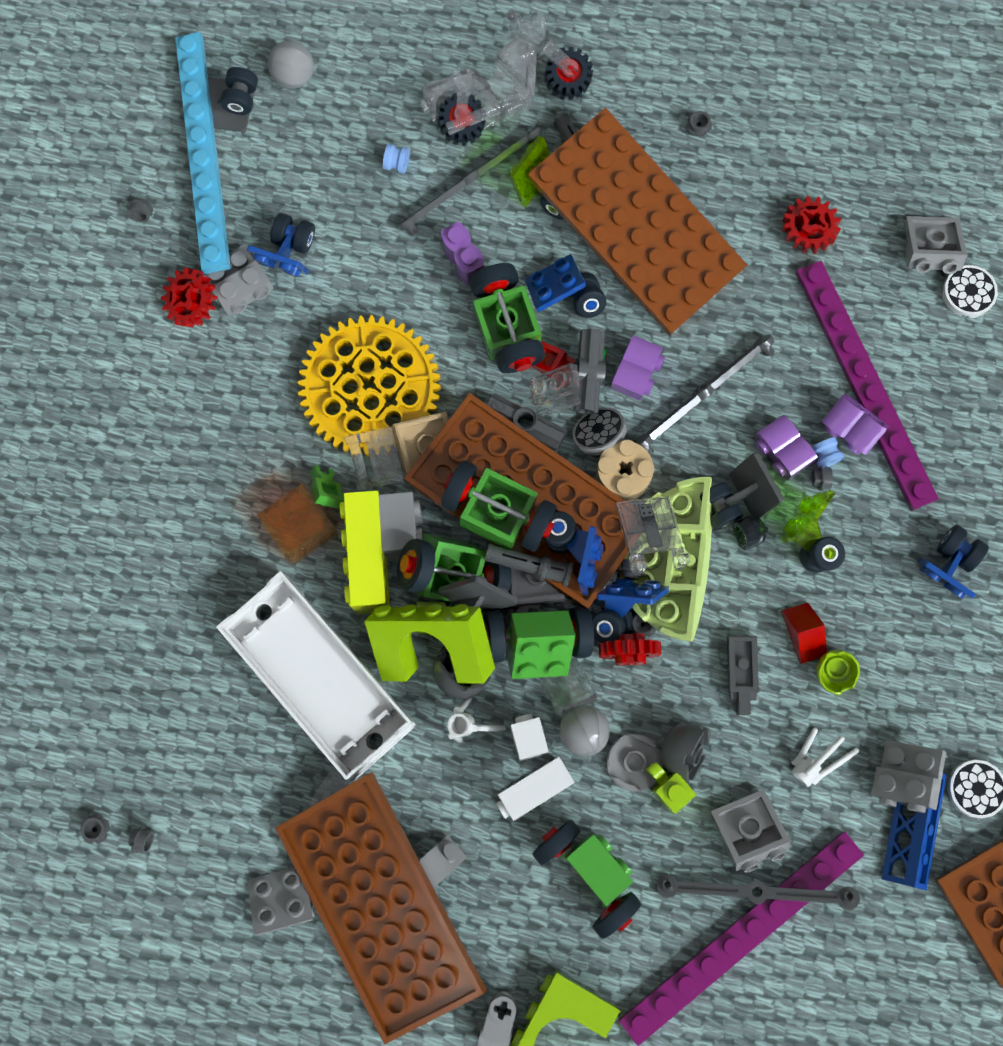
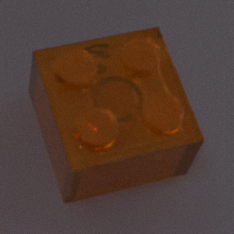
M303 483L257 514L261 523L292 565H295L338 535L333 524L320 506L315 503L313 496Z

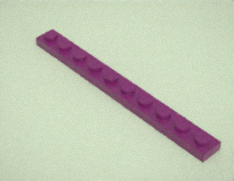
M822 260L798 269L795 274L858 403L889 426L877 442L910 510L913 511L937 501L939 498Z
M842 831L777 887L824 890L860 860L864 854L848 834ZM766 899L762 904H755L619 1018V1022L637 1046H639L809 902Z

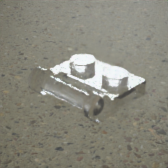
M392 426L344 437L346 445H349L358 480L355 482L357 491L404 481V471ZM366 441L375 478H368L360 442Z

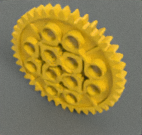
M370 315L368 322H365L364 318L359 316L357 324L354 323L352 318H349L348 326L346 327L340 321L338 322V331L331 326L329 327V337L323 333L320 334L322 343L313 341L316 351L307 350L306 352L311 360H302V364L307 370H299L300 376L305 378L298 381L299 387L304 388V390L298 392L300 398L305 399L300 405L302 408H309L304 412L306 418H312L309 422L311 427L319 426L316 430L317 435L325 434L324 440L326 443L334 439V448L337 449L343 444V451L348 453L351 447H353L355 456L359 455L361 449H364L366 457L370 456L371 450H375L377 456H380L382 448H385L386 452L391 454V446L394 445L398 449L393 426L386 424L390 416L397 415L401 418L400 422L429 416L431 415L429 411L437 412V406L432 402L440 401V396L433 393L441 391V385L434 383L441 380L440 374L433 373L438 370V364L431 363L435 357L433 353L427 354L429 345L420 346L423 341L422 337L419 336L413 339L415 334L413 329L405 333L406 327L404 323L396 328L395 319H392L387 325L384 316H381L378 323L375 322L373 315ZM385 341L391 344L390 349L387 351L377 349L381 342ZM345 346L353 348L352 353L348 356L339 354L340 350ZM402 358L412 359L413 362L409 367L403 368L398 365ZM391 360L392 368L385 367L382 369L381 362L387 363ZM366 362H371L375 365L373 370L368 373L361 371V366ZM352 365L354 372L352 374L347 372L344 375L343 367L349 368ZM328 367L336 368V372L332 377H324L323 371ZM387 378H392L396 381V384L393 388L386 389L382 387V382ZM374 382L376 390L370 387L366 390L364 383L372 384ZM349 383H355L358 385V388L354 393L347 394L344 392L345 386ZM406 395H415L418 398L417 402L413 405L405 404L403 399ZM396 397L397 405H389L387 407L386 399L392 400ZM370 399L379 401L378 407L374 410L365 408L366 402ZM345 401L353 405L357 402L360 412L353 409L349 412ZM332 404L341 406L340 411L335 415L327 413L328 407ZM354 420L361 421V429L350 431L348 429L350 422Z

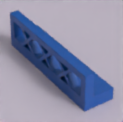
M946 774L942 775L936 810L926 808L925 813L916 812L915 816L907 820L903 814L904 805L906 804L897 802L892 817L882 880L927 891ZM907 829L912 836L911 844L902 849L898 843V837L900 833ZM901 858L907 866L904 879L892 876L893 865Z

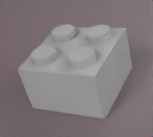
M413 492L378 495L382 551L387 561L399 560L400 553L409 540H423L422 528H418V523H423L420 500L414 499Z

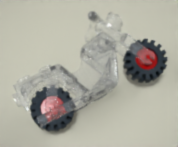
M509 10L506 16L510 21V25L503 39L504 47L497 52V69L493 78L486 81L473 68H468L464 71L462 69L456 70L445 79L440 81L433 80L427 83L422 88V99L419 102L424 114H429L432 122L436 121V112L440 107L438 125L442 136L445 135L448 144L458 145V142H462V146H465L467 142L470 141L472 144L475 142V138L479 139L484 129L524 113L531 108L535 94L537 60L546 68L544 78L545 82H547L546 87L548 90H553L552 95L556 96L559 94V99L564 100V97H568V101L573 100L574 96L576 98L581 97L582 93L587 91L593 75V70H591L592 62H588L589 56L586 53L582 56V50L579 48L577 52H574V47L569 46L568 51H565V47L559 48L551 39H544L545 31L548 30L543 15L539 16L537 12H533L526 22L519 13Z

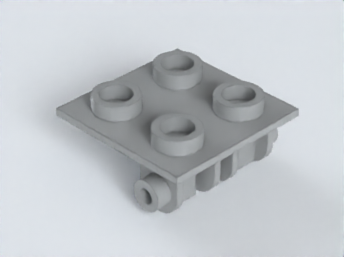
M295 867L247 880L254 936L312 921L313 917H315L314 906L310 903V897Z

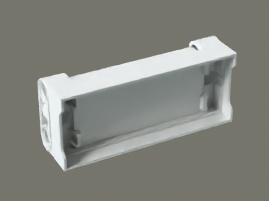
M281 571L269 580L267 585L238 611L228 616L216 626L345 780H355L417 725L305 598L303 592L290 577ZM270 606L272 609L270 618L262 620L260 617L261 610ZM374 733H379L383 738L382 745L377 750H374L369 745V739Z

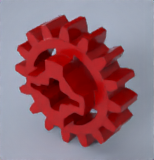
M806 196L804 203L797 199L794 206L790 205L788 207L787 214L782 219V222L785 223L782 232L788 233L785 238L786 242L794 241L793 249L801 246L802 253H805L810 248L812 253L816 254L819 247L826 251L829 244L833 245L837 239L836 236H838L841 230L838 227L841 218L834 217L838 210L836 208L830 210L828 208L830 205L829 201L822 204L820 203V197H817L814 202L811 201L810 196Z
M184 268V271L176 270V278L169 276L167 278L170 283L169 286L162 287L166 291V295L161 296V300L166 301V305L162 307V310L169 312L167 318L174 320L176 325L194 328V324L201 326L203 325L202 318H211L208 313L209 309H216L211 304L213 300L217 299V296L212 295V291L216 286L209 284L210 276L203 275L202 271Z
M642 633L622 634L618 640L599 644V658L615 660L616 666L645 665L646 658L660 657L662 655L661 641L645 640V636Z

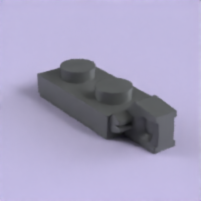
M728 635V693H730V700H736V715L748 716L751 714L750 701H756L757 693H759L757 636Z

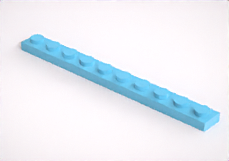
M200 32L175 37L201 270L205 274L231 269L204 38Z

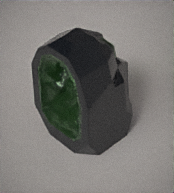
M754 515L744 517L732 525L733 533L743 550H749L765 541L768 527L765 526L760 518Z

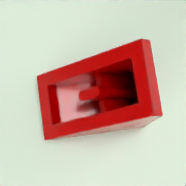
M808 602L781 611L800 664L819 659L823 654L827 653L825 625Z

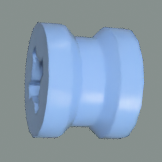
M388 143L383 158V169H397L399 173L405 174L410 158V148H396L394 144Z
M835 437L812 446L818 457V468L820 466H831L844 459L843 453L837 449L838 442Z

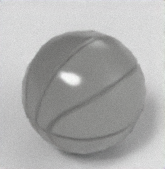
M289 40L278 43L271 50L268 56V69L271 77L280 86L294 89L304 86L310 80L314 70V62L311 53L304 45L297 41Z
M579 705L571 708L564 714L559 726V734L562 744L571 753L581 757H588L599 753L606 746L610 736V727L606 716L597 708L589 705Z

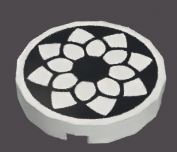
M964 265L961 271L949 274L943 284L942 298L946 306L954 314L969 316L968 318L984 315L995 304L998 296L997 284L993 276L985 269L975 265Z
M970 760L961 762L952 770L949 783H947V793L950 802L957 811L969 817L983 819L994 816L1003 808V774L996 766L987 761Z

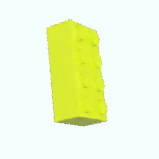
M379 491L344 493V502H340L341 519H344V525H346V530H341L342 546L345 547L348 557L343 558L344 575H347L349 580V586L344 587L345 601L356 614L373 613L374 609L378 606L390 605L387 559L382 551Z

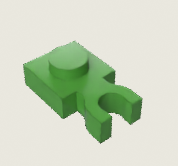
M314 465L310 475L313 479L311 489L315 503L324 507L329 506L340 509V502H344V495L340 483L333 481L334 470L328 468L326 474L320 471V466Z

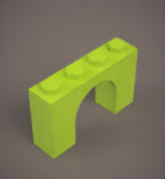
M438 604L428 607H416L415 605L391 607L390 605H381L376 607L374 612L364 621L382 681L407 682L419 668L412 643V632L428 633L444 644L450 654L457 683L484 684L495 669L480 607H468L465 604L454 607H442Z
M555 969L553 975L547 973L539 988L543 994L538 1003L532 1001L525 1014L528 1022L523 1031L519 1028L517 1029L510 1042V1046H534L538 1033L546 1024L563 1018L577 1021L606 1039L620 1009L617 1005Z

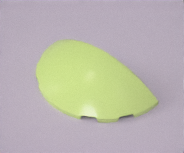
M711 477L683 480L677 482L676 487L665 493L658 492L651 497L645 504L651 502L658 529L660 525L661 528L662 525L665 527V524L667 527L668 524L670 526L673 524L674 526V522L676 528L659 530L663 546L653 548L649 547L646 532H643L638 538V542H635L638 544H634L638 546H633L632 550L624 558L644 563L643 572L645 574L643 576L639 575L638 580H633V583L643 584L644 581L653 580L659 581L660 585L669 586V592L652 605L636 603L632 607L634 611L660 633L683 641L693 642L704 602L712 534L710 520L712 516V504H710ZM703 492V497H702V502H701L699 496H700V494ZM619 571L620 578H624L622 577V571Z

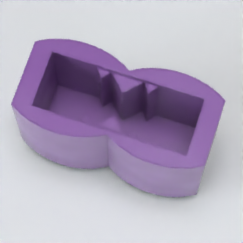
M456 222L441 230L443 251L446 257L455 264L459 279L469 286L470 278L484 268V259L479 249L471 244L470 234L465 226L460 222Z
M633 335L613 379L611 389L641 401L643 394L649 396L655 382L650 379L654 370L660 371L665 359L661 355L663 347Z
M845 393L821 421L826 425L824 430L835 438L838 436L844 438L847 441L846 446L858 455L860 453L866 455L889 427L880 418Z
M784 414L757 432L755 436L757 450L763 456L767 455L772 460L774 472L779 477H784L787 481L813 464L818 458L809 443L800 435L794 424Z

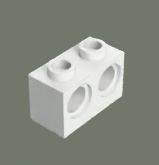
M532 714L515 718V724H512L510 729L519 762L546 755L549 751L540 718L533 719Z

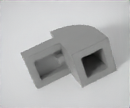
M448 835L419 861L434 888L459 866L467 856Z

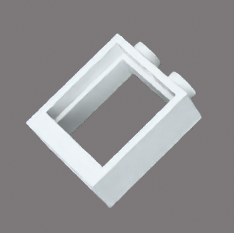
M560 757L498 794L501 800L496 804L505 819L511 816L514 821L575 782Z

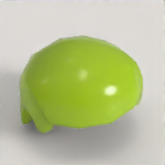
M841 649L831 650L823 654L816 665L817 680L826 691L836 695H841L844 691L853 689L860 676L859 662L850 652Z

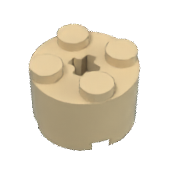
M631 440L617 442L613 447L604 450L601 454L596 469V481L625 501H634L645 493L653 477L654 465L652 458L645 448ZM620 469H627L629 470V474L624 473L621 475L619 471Z

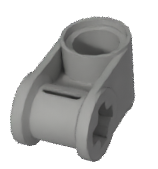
M499 991L492 996L486 1019L482 1024L477 1046H509L516 1015V1000L508 991ZM502 1001L507 1002L508 1008L504 1014L498 1013L499 1007H497L501 1005Z

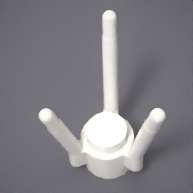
M472 697L466 698L459 707H455L454 715L448 721V730L450 732L448 737L459 743L462 742L461 737L468 736L473 731L506 730L504 725L475 724L474 718L470 714L464 713L465 708L472 701Z
M813 728L798 756L791 762L795 766L791 773L806 787H809L812 783L816 785L824 776L859 753V749L854 748L821 770L820 765L838 748L845 738L840 736L815 761L809 756L804 760L818 732L817 728Z

